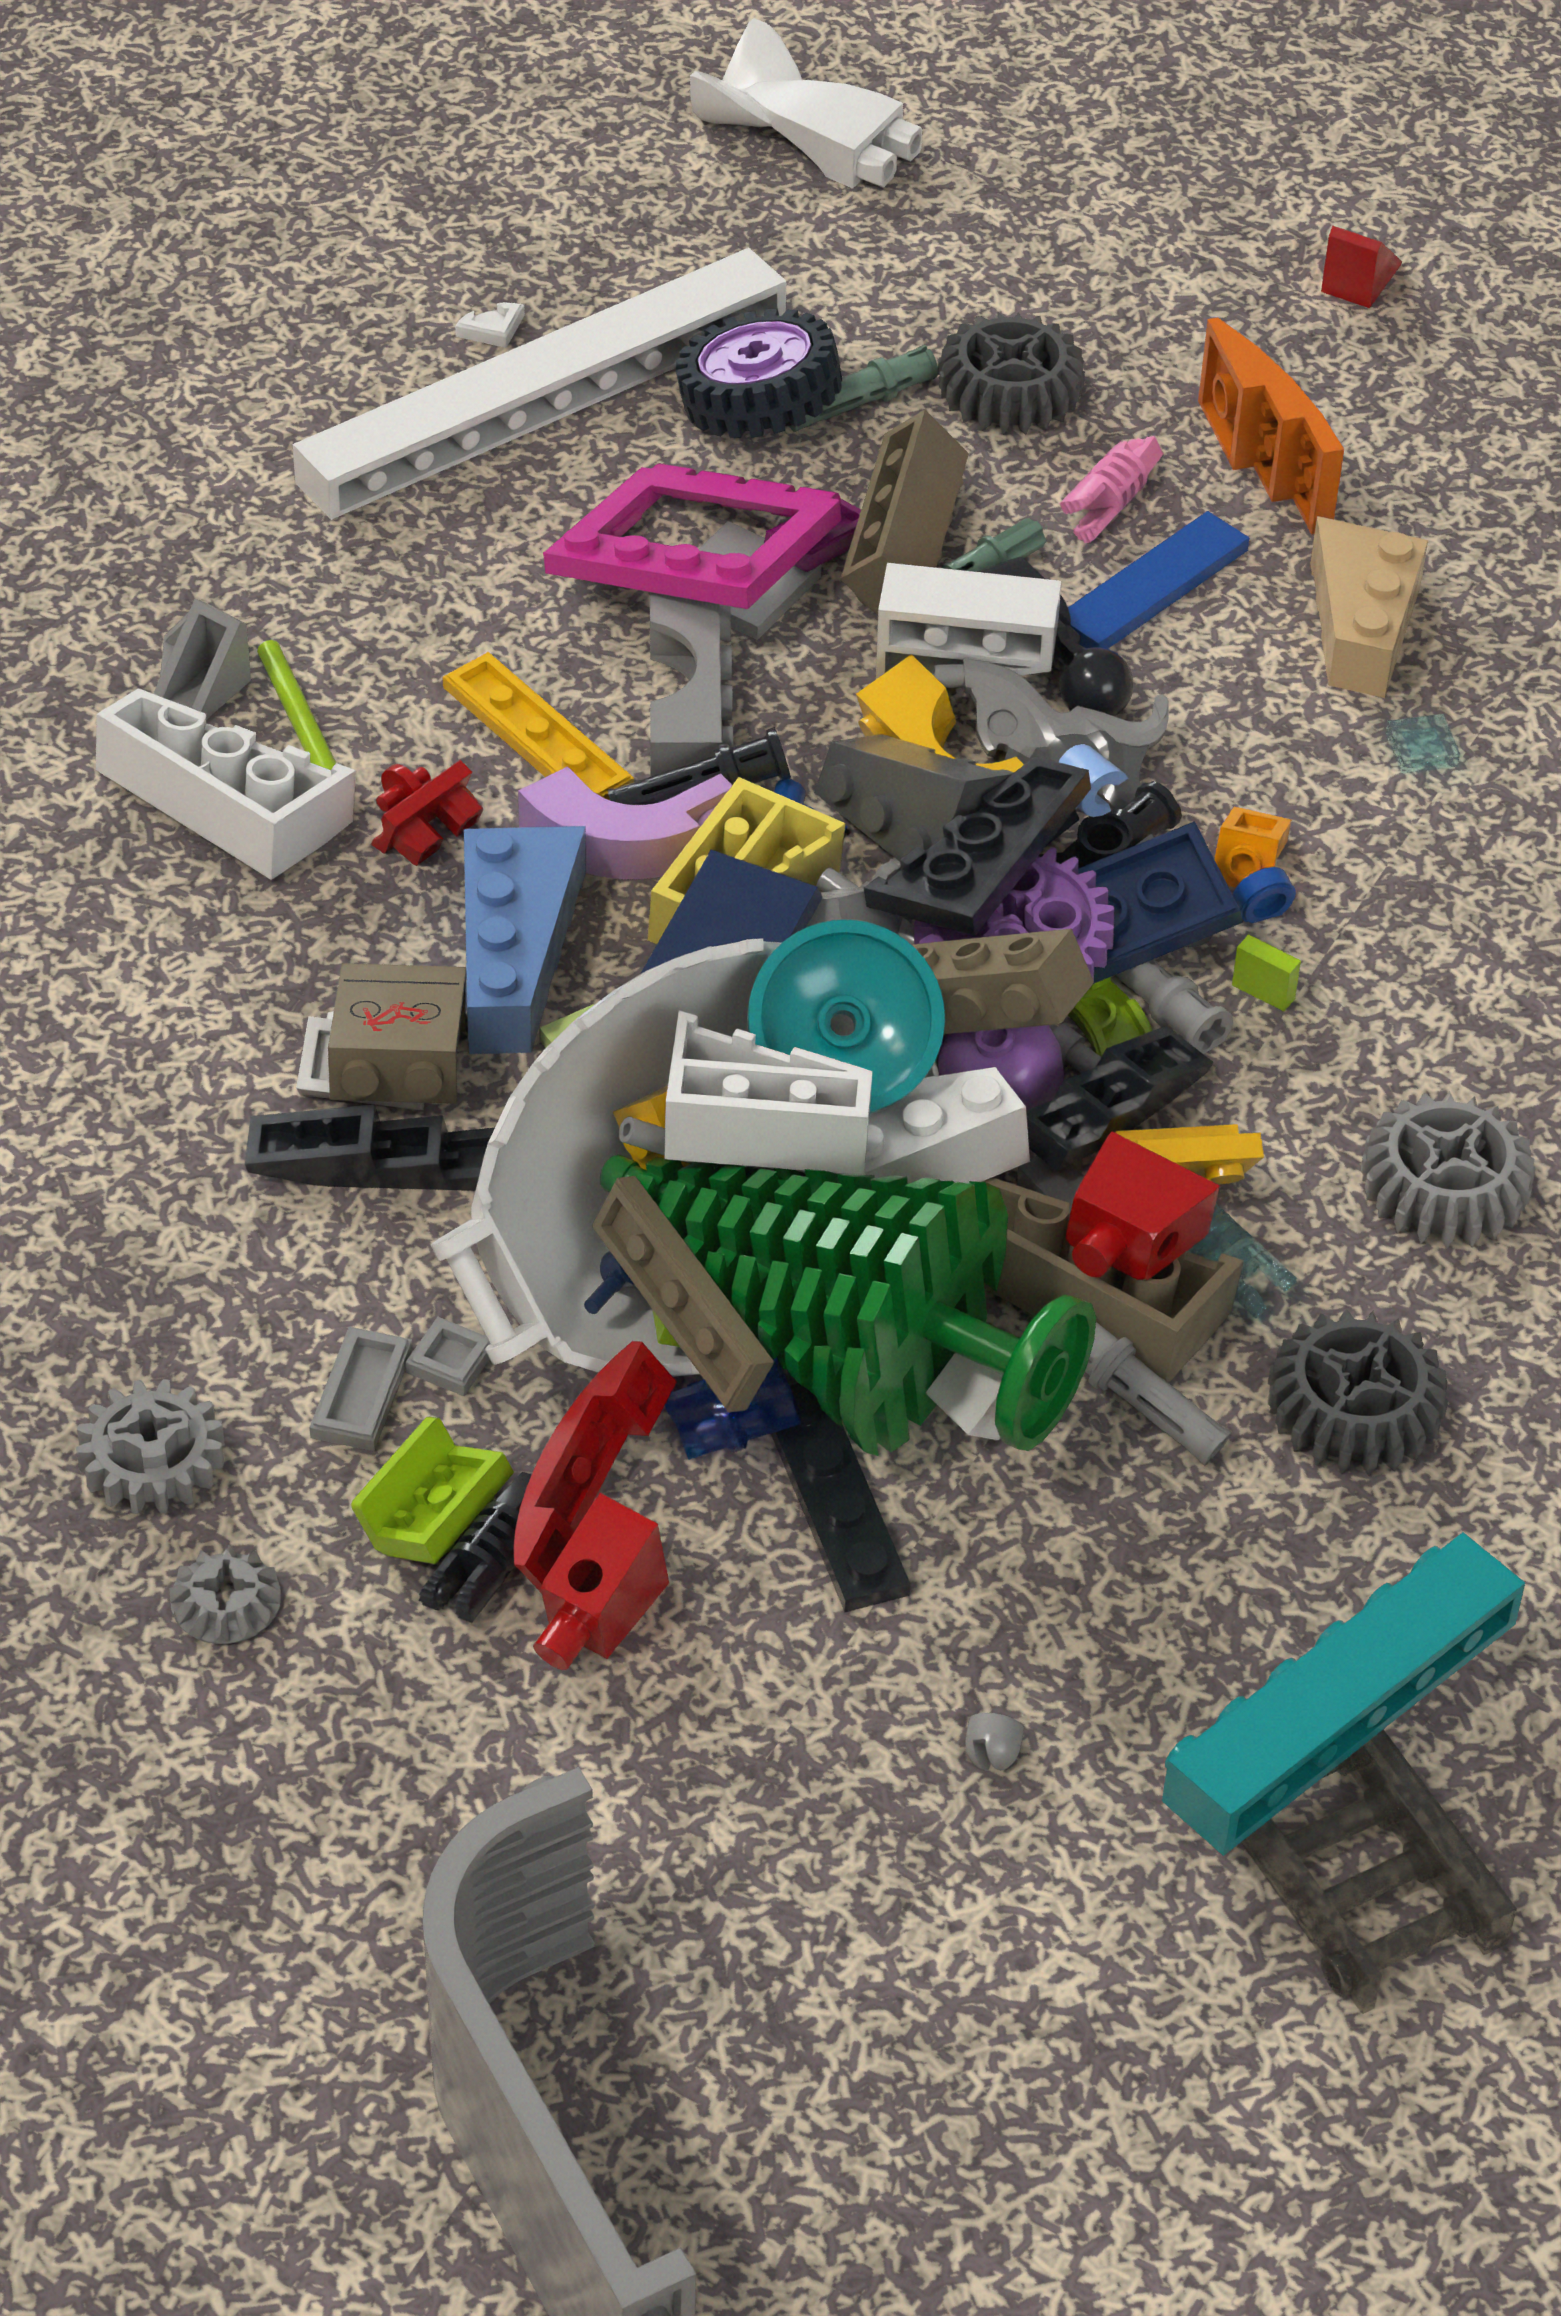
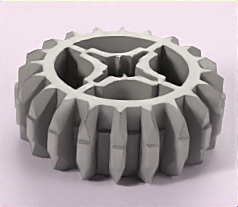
M1450 1091L1442 1101L1435 1102L1426 1093H1423L1417 1105L1401 1100L1394 1113L1383 1112L1376 1128H1372L1371 1134L1367 1136L1361 1164L1362 1181H1365L1366 1200L1377 1201L1378 1218L1395 1215L1394 1223L1397 1234L1409 1229L1411 1225L1418 1227L1417 1234L1420 1244L1430 1236V1232L1442 1234L1441 1239L1446 1249L1454 1241V1237L1457 1234H1462V1238L1471 1247L1480 1238L1481 1232L1496 1240L1499 1232L1503 1229V1225L1513 1228L1516 1220L1520 1217L1521 1211H1524L1525 1206L1529 1204L1536 1171L1534 1166L1535 1159L1530 1156V1139L1519 1136L1517 1121H1501L1498 1106L1486 1111L1478 1108L1475 1096L1467 1104L1455 1102Z

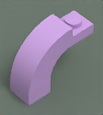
M567 766L518 790L519 828L586 826V873L615 879L661 877L728 792L732 784L722 774H719L665 801L648 805H627L599 796Z

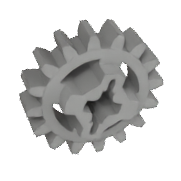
M163 1379L156 1391H147L142 1380L134 1381L133 1385L134 1394L126 1397L115 1388L109 1390L110 1406L108 1408L96 1404L90 1405L88 1408L90 1423L79 1424L77 1428L79 1446L76 1447L80 1472H85L87 1488L90 1492L104 1489L106 1505L113 1507L123 1498L130 1500L132 1514H139L145 1502H155L156 1508L162 1514L168 1511V1499L177 1496L182 1502L189 1505L194 1502L192 1486L197 1485L210 1489L214 1485L212 1469L223 1468L224 1465L222 1447L225 1445L223 1425L221 1420H215L214 1405L211 1401L197 1404L194 1388L189 1386L178 1395L171 1393L170 1380Z

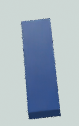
M1206 511L1068 607L1071 627L1081 637L1080 645L1085 649L1091 647L1109 649L1247 552L1250 537L1211 512Z

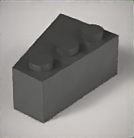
M880 734L832 741L814 793L900 861L917 846L927 850L944 837L943 827L959 814L966 816L976 813L984 807L982 797L1014 772L1004 769L991 770L977 766L976 761L963 757L953 759L936 754L935 749Z

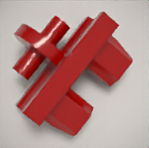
M461 760L432 780L429 772L423 767H419L411 772L403 765L393 764L386 769L381 776L385 792L376 798L379 808L386 812L381 818L383 832L373 839L371 845L383 854L395 848L413 865L417 866L437 852L443 842L440 834L428 823L435 817H438L456 837L462 834L464 829H469L479 821L483 812V807L466 788L472 771Z

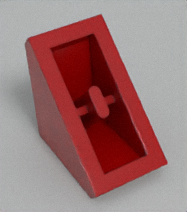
M1332 226L1328 237L1321 292L1370 309L1399 269L1402 261L1382 242Z

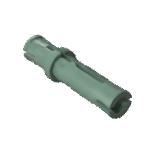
M922 345L895 358L885 360L880 357L869 361L866 368L842 377V388L839 394H835L836 400L830 406L822 405L823 412L815 418L805 415L806 423L798 427L794 425L789 427L793 432H797L811 424L837 416L871 401L873 402L881 398L884 402L896 398L899 391L937 378L938 366L933 352L930 349L927 350L926 345Z

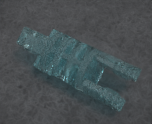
M1216 1203L1209 1233L1204 1239L1190 1248L1189 1252L1217 1262L1221 1253L1244 1260L1235 1300L1253 1317L1257 1318L1267 1308L1260 1294L1252 1286L1247 1285L1243 1279L1252 1275L1258 1268L1273 1285L1280 1287L1285 1292L1297 1282V1277Z

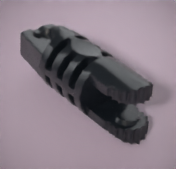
M522 1472L496 1500L487 1503L479 1516H477L458 1543H456L422 1587L418 1601H421L423 1606L439 1611L440 1608L444 1609V1606L448 1605L449 1599H452L458 1592L459 1596L456 1599L455 1614L458 1615L459 1619L473 1623L515 1567V1529L521 1503L531 1474Z

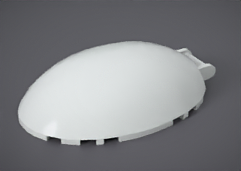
M762 938L747 939L714 947L710 946L677 957L643 972L609 993L574 1020L545 1048L509 1097L487 1144L471 1206L472 1219L431 1244L439 1261L446 1259L484 1330L490 1342L485 1351L492 1364L496 1365L505 1362L538 1343L546 1351L565 1363L599 1372L630 1342L640 1341L647 1346L672 1377L700 1374L681 1347L658 1343L653 1310L636 1286L625 1287L616 1292L596 1314L587 1312L584 1307L585 1301L603 1282L600 1274V1263L605 1253L609 1252V1249L592 1228V1224L609 1194L600 1185V1172L604 1163L613 1155L619 1154L633 1160L631 1154L619 1139V1126L613 1111L668 1085L679 1010L698 1016V1026L731 1037L736 1028L748 1032V1004L755 979L767 958L782 942H766ZM836 1015L831 1019V1028L836 1034L847 1036L854 1031V1023L846 1015ZM935 1061L925 1078L939 1076ZM797 1170L799 1172L805 1173V1170ZM475 1243L477 1244L480 1257L484 1263V1266L491 1279V1282L493 1283L494 1287L496 1288L497 1292L499 1293L508 1310L512 1313V1315L520 1324V1326L516 1327L515 1329H513V1327L511 1326L501 1304L499 1303L489 1281L487 1280L476 1256L474 1255L471 1249V1246Z

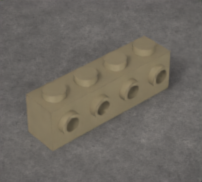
M926 410L884 434L840 578L855 593L858 600L872 609L877 615L887 563L937 567L943 555L942 546L947 529L953 520L952 511L956 497L963 485L962 476L969 453Z
M1072 928L911 944L925 958L940 986L945 1010L944 1034L1061 1024L1094 983Z

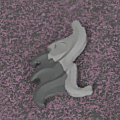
M963 658V664L934 665V676L946 688H963L964 693L971 695L976 705V735L987 756H995L998 750L1006 752L1005 760L1017 757L1024 765L1034 757L1059 762L1064 753L1073 746L1080 744L1088 745L1123 771L1129 778L1120 785L1107 784L1097 792V795L1109 803L1112 809H1123L1135 799L1136 790L1141 786L1140 769L1147 750L1159 743L1166 733L1169 719V701L1164 695H1157L1155 697L1152 715L1142 722L1127 721L1080 706H1076L1069 712L1060 713L1052 709L1025 678L1009 668L991 662Z

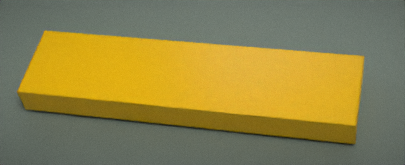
M489 652L443 676V688L544 777L568 766L593 792L610 800L607 789H615L634 782V777Z

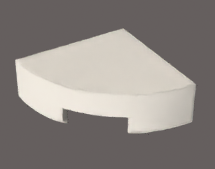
M505 302L497 303V310L487 311L474 316V311L463 316L455 325L456 337L507 348L525 316L524 305Z

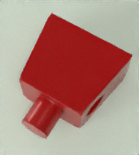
M1112 1131L1104 1141L1073 1199L1065 1238L1074 1247L1072 1258L1075 1265L1081 1272L1090 1277H1101L1112 1266L1137 1280H1149L1207 1236L1220 1185Z
M599 1493L543 1580L540 1589L549 1624L534 1643L533 1648L545 1662L557 1669L567 1670L583 1647L608 1659L669 1584V1578L658 1523Z

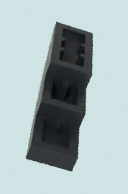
M1168 1026L1108 1047L1094 1069L1063 1080L1053 1100L1026 1110L1029 1149L1056 1171H1059L1100 1150L1107 1136L1112 1131L1133 1130L1208 1073L1214 1062Z
M375 1104L257 1115L250 1117L245 1167L248 1173L327 1187L475 1191L487 1144L495 1127L448 1132L443 1115L380 1121Z

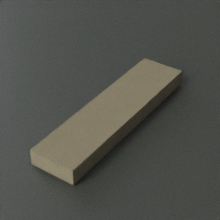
M636 1176L617 1178L595 1218L592 1228L728 1413L747 1410L774 1363L773 1359Z

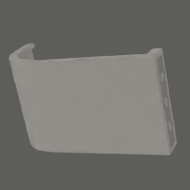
M577 1767L556 1777L544 1776L528 1784L521 1792L492 1805L478 1814L449 1842L431 1873L423 1904V1936L435 2097L440 2114L451 2137L549 2316H695L696 2273L682 2248L680 2247L638 2268L636 2267L489 2005L503 1991L518 1981L595 1947V1943L588 1932V1922L594 1920V1914L591 1911L594 1908V1903L587 1891V1883L594 1880V1876L590 1869L594 1868V1864L587 1854V1842L593 1840V1834L590 1831V1828L593 1827V1822L586 1812V1801L593 1798V1789L581 1769Z

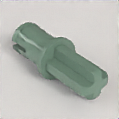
M1025 518L995 537L983 536L978 540L976 548L954 561L944 564L941 568L975 572L1016 557L1025 558L1045 545L1046 538L1043 533V527L1038 521Z

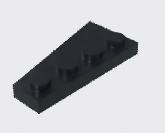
M1034 757L982 797L984 807L976 813L966 816L959 814L943 827L944 837L927 850L917 846L900 859L901 870L888 880L878 876L865 886L866 907L976 936L1091 790L1089 770Z

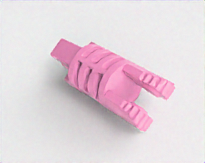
M1150 436L1146 439H1132L1128 442L1121 441L1116 444L1060 502V506L1066 514L1076 513L1082 509L1089 510L1079 521V524L1076 525V528L1073 529L1075 536L1079 540H1083L1084 543L1093 541L1147 483L1148 474L1163 455L1155 436Z

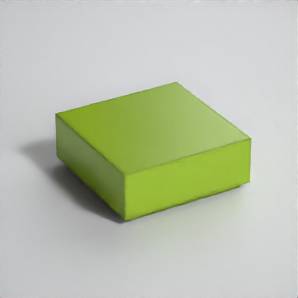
M1247 935L1237 946L1232 986L1285 1011L1296 997L1301 960L1253 936Z

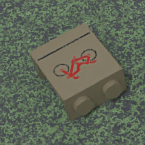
M342 963L328 1043L330 1100L457 1104V1048L459 1032H465L467 1018L466 967Z

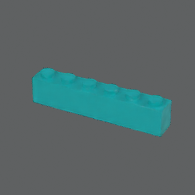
M1464 1532L1441 1549L1438 1546L1431 1547L1416 1561L1407 1576L1394 1586L1391 1583H1385L1369 1597L1363 1610L1346 1623L1342 1620L1332 1623L1320 1635L1315 1647L1297 1661L1294 1658H1288L1280 1663L1271 1673L1266 1684L1247 1699L1244 1696H1239L1232 1700L1220 1713L1216 1723L1196 1738L1194 1735H1189L1179 1741L1165 1761V1768L1167 1770L1162 1802L1220 1854L1226 1855L1516 1625L1525 1582Z

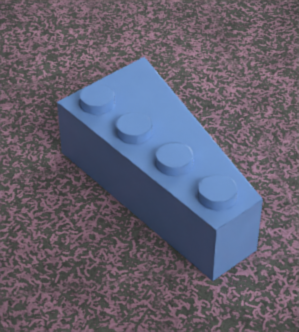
M586 826L464 829L469 1054L531 1053L549 996L555 970H557L562 954V946L567 929L570 927L578 893L580 888H582L586 875Z

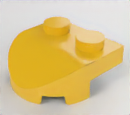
M1238 1124L1115 1132L1218 1185L1234 1183L1244 1179V1173L1264 1158L1261 1132L1239 1134Z

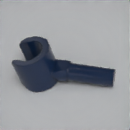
M610 1251L605 1253L600 1263V1274L603 1282L584 1303L585 1309L591 1314L598 1313L608 1300L622 1288L635 1286Z

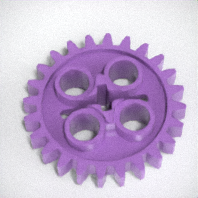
M1052 847L1042 857L1038 856L976 936L915 920L914 944L1072 928L1094 981V967L1105 968L1107 965V950L1113 949L1114 906L1108 905L1107 887H1096V873L1093 870L1078 874V858L1076 857L1070 858L1062 864L1057 863V849Z

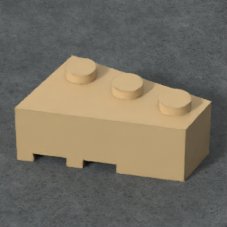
M1317 516L1310 565L1312 575L1314 576L1316 605L1320 616L1321 639L1329 686L1385 698L1420 590L1428 540L1407 536L1399 532H1389Z

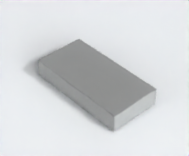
M348 1327L309 1427L310 1438L375 1451L405 1372V1362L413 1351L412 1339Z

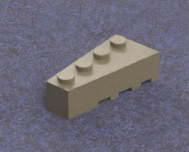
M993 1177L984 1181L1000 1189L1008 1212L1006 1256L997 1292L985 1283L984 1288L1033 1316H1036L1046 1304L1061 1295L1083 1299L1093 1305L1098 1324L1117 1339L1127 1337L1132 1341L1133 1347L1136 1349L1135 1357L1169 1383L1232 1312L1244 1260L1221 1253L1217 1262L1190 1253L1188 1250L1149 1280H1137L1112 1266L1103 1276L1090 1277L1081 1272L1075 1265L1072 1258L1074 1247L1065 1238L1070 1218L1069 1202Z

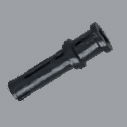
M774 727L766 730L765 737L738 746L730 747L727 743L718 745L719 749L713 750L715 754L713 757L665 771L615 789L610 788L607 791L610 800L613 802L627 805H648L670 799L719 774H722L732 785L738 777L755 784L777 776L784 781L790 779L791 775L782 745Z

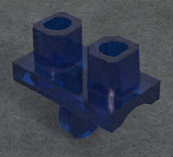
M778 1358L773 1359L774 1363L747 1410L728 1413L704 1379L688 1384L686 1388L671 1392L664 1406L678 1429L688 1460L724 1448H728L730 1452L735 1453L746 1449L749 1440L801 1424V1411Z

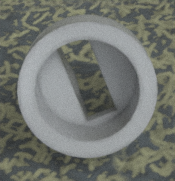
M978 1713L972 1715L968 1721L965 1737L966 1753L972 1764L985 1771H989L991 1764L1000 1771L1007 1769L1014 1763L1021 1750L1024 1727L1017 1720L1001 1714Z

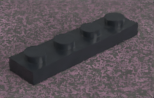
M799 1383L759 1393V1407L844 1612L910 1596V1581L844 1427L836 1424L821 1409L816 1396Z

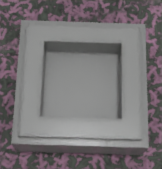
M437 1317L405 1362L406 1373L465 1396L490 1360L485 1351L490 1342L485 1335Z

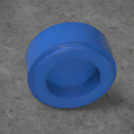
M1269 867L1258 870L1243 879L1237 885L1232 895L1241 911L1242 919L1245 922L1256 923L1282 915L1293 903L1296 890L1283 869Z

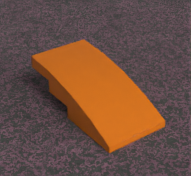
M1220 318L1208 319L1198 402L1232 469L1254 467L1271 501L1293 499L1311 535L1315 534L1317 516L1334 520L1344 448L1323 414L1291 376L1257 345Z

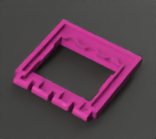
M661 463L656 464L651 469L641 467L543 552L545 573L749 609L841 521L840 494L807 487H800L795 491L793 485L758 479H750L746 483L744 477L704 470L696 474L695 469ZM663 495H669L677 499L701 503L705 501L721 504V506L749 511L759 510L771 512L773 515L791 517L750 557L742 553L722 555L699 551L696 546L690 544L670 546L648 542L645 537L637 535L621 537Z

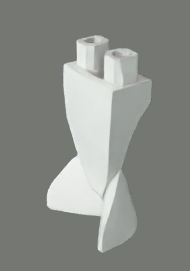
M755 18L748 23L723 80L699 71H694L690 75L692 110L700 120L713 124L754 127L772 126L801 149L821 169L826 177L850 188H854L862 179L884 188L893 179L897 170V156L911 162L921 151L922 128L903 120L902 102L881 93L849 84L802 80L797 65L778 33L767 23Z

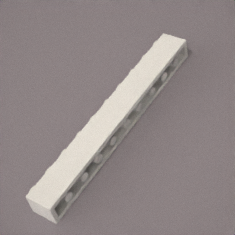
M746 248L292 444L295 483L332 520L676 368V359L680 358L679 352L683 346L690 347L689 340L695 335L705 336L704 329L713 324L719 328L724 327V319L734 316L737 321L744 320V313L756 311L757 317L764 316L766 309H778L779 316H782L786 311V280L750 248Z

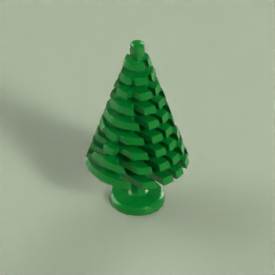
M619 1154L611 1156L601 1169L600 1185L609 1193L617 1178L636 1176L770 1357L781 1368L787 1369L788 1373L801 1386L803 1385L816 1396L821 1409L836 1424L843 1427V1421L849 1437L866 1453L879 1456L877 1443L889 1452H893L909 1441L907 1419L921 1426L937 1406L926 1392L955 1353L1003 1375L996 1398L995 1426L1001 1440L1018 1450L1029 1451L1042 1443L1059 1423L1075 1396L1087 1368L1095 1340L1096 1315L1091 1303L1077 1297L1061 1295L1046 1304L1037 1313L1020 1338L986 1323L987 1309L984 1283L997 1292L1006 1256L1008 1212L1001 1191L987 1182L969 1181V1183H955L953 1180L941 1181L940 1179L922 1178L908 1184L907 1176L889 1175L875 1178V1175L835 1174L825 1170L805 1169L806 1177L800 1176L799 1171L792 1169L773 1168L774 1171L730 1164L721 1168L720 1164L694 1162L683 1167L680 1160H668L655 1157L647 1162V1170L640 1167L638 1162Z

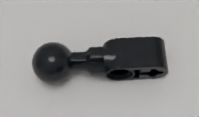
M1016 557L975 571L1045 579L1022 557ZM1060 594L1058 628L1051 668H1057L1061 672L1059 691L1062 701L1069 711L1073 710L1076 706L1117 716L1126 708L1132 697L1134 681L1131 669L1119 654L1110 649L1101 647L1083 649L1080 646L1081 637L1071 627L1069 610Z

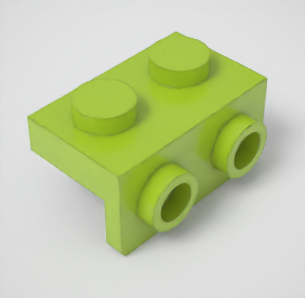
M426 1417L352 1500L351 1508L373 1547L379 1552L390 1557L436 1564L441 1557L454 1547L458 1537L484 1509L487 1503L494 1500L495 1494L514 1474V1471L503 1452L457 1446L454 1444L440 1418Z

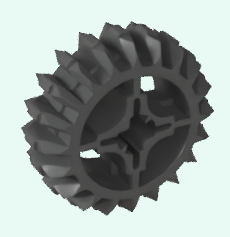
M997 312L994 319L990 320L982 316H976L973 325L959 324L957 334L947 336V342L938 360L941 398H946L948 401L949 411L960 410L963 423L978 417L982 431L991 426V423L999 424L1003 435L1010 425H1018L1019 429L1026 435L1031 423H1035L1046 431L1052 419L1064 422L1068 410L1075 411L1076 403L1079 401L1085 380L1082 349L1074 345L1073 335L1061 334L1060 326L1057 323L1044 325L1041 316H1036L1031 320L1022 318L1019 312L1015 317H1004L1001 313Z
M1346 1308L1337 1322L1321 1313L1317 1321L1314 1322L1313 1327L1299 1324L1296 1332L1292 1335V1339H1283L1282 1346L1277 1350L1274 1365H1271L1268 1385H1270L1268 1405L1270 1406V1413L1276 1414L1275 1422L1278 1427V1434L1292 1433L1291 1442L1294 1452L1313 1445L1312 1456L1316 1466L1326 1460L1328 1455L1338 1457L1337 1463L1341 1474L1351 1465V1460L1361 1461V1465L1368 1476L1376 1469L1378 1459L1380 1458L1394 1472L1399 1464L1402 1463L1403 1455L1417 1461L1419 1454L1424 1450L1425 1443L1432 1444L1434 1438L1437 1437L1441 1419L1445 1418L1448 1399L1446 1398L1448 1384L1446 1370L1438 1368L1437 1350L1423 1349L1424 1343L1422 1342L1421 1332L1403 1335L1399 1318L1389 1325L1378 1323L1374 1311L1365 1320H1357L1353 1318Z

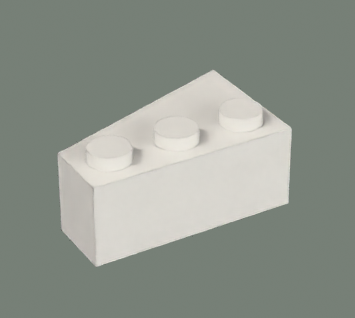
M679 1010L666 1096L665 1159L792 1170L813 1169L832 1173L864 1175L869 1132L872 1071L794 1047L790 1055L759 1046L755 1044L756 1034L737 1028L732 1037L698 1026V1016Z

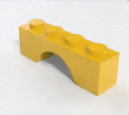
M912 654L856 693L863 714V718L858 723L865 737L883 734L935 749L936 754L955 759V757L943 749L950 731L956 724L947 689ZM1017 757L995 763H976L977 766L991 770L1004 769L1011 772H1016L1024 765Z

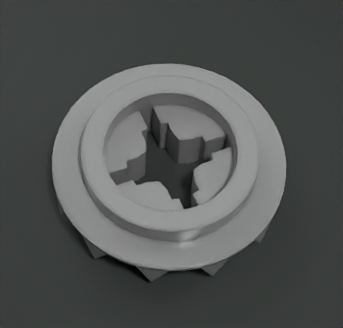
M229 1544L222 1554L209 1556L200 1550L195 1563L190 1566H179L176 1582L173 1587L169 1588L171 1611L178 1625L192 1637L213 1644L237 1643L256 1636L273 1621L281 1603V1590L275 1567H267L262 1563L256 1550L248 1555L237 1554ZM224 1576H230L235 1591L231 1593L230 1601H226L225 1610H220V1604L217 1601L215 1592H218L220 1583H224Z

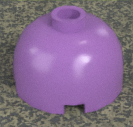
M1049 1025L945 1034L938 1053L939 1076L996 1067L1026 1106V1110L1053 1100L1064 1080L1061 1047Z

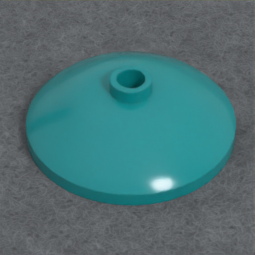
M847 919L831 920L796 932L783 941L767 958L755 979L750 994L747 1018L748 1032L756 1034V1045L790 1055L793 1048L797 1047L872 1071L870 1113L885 1109L906 1097L920 1084L933 1066L943 1040L945 1027L944 1002L940 986L931 967L918 950L907 940L889 929L870 922ZM841 1014L850 1017L854 1023V1031L847 1036L836 1034L831 1028V1019Z

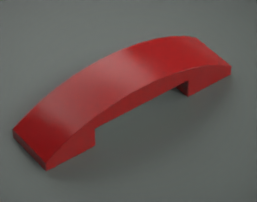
M630 1342L584 1388L554 1430L533 1470L517 1519L514 1539V1565L540 1593L543 1580L592 1505L627 1436H649L677 1382L643 1342Z

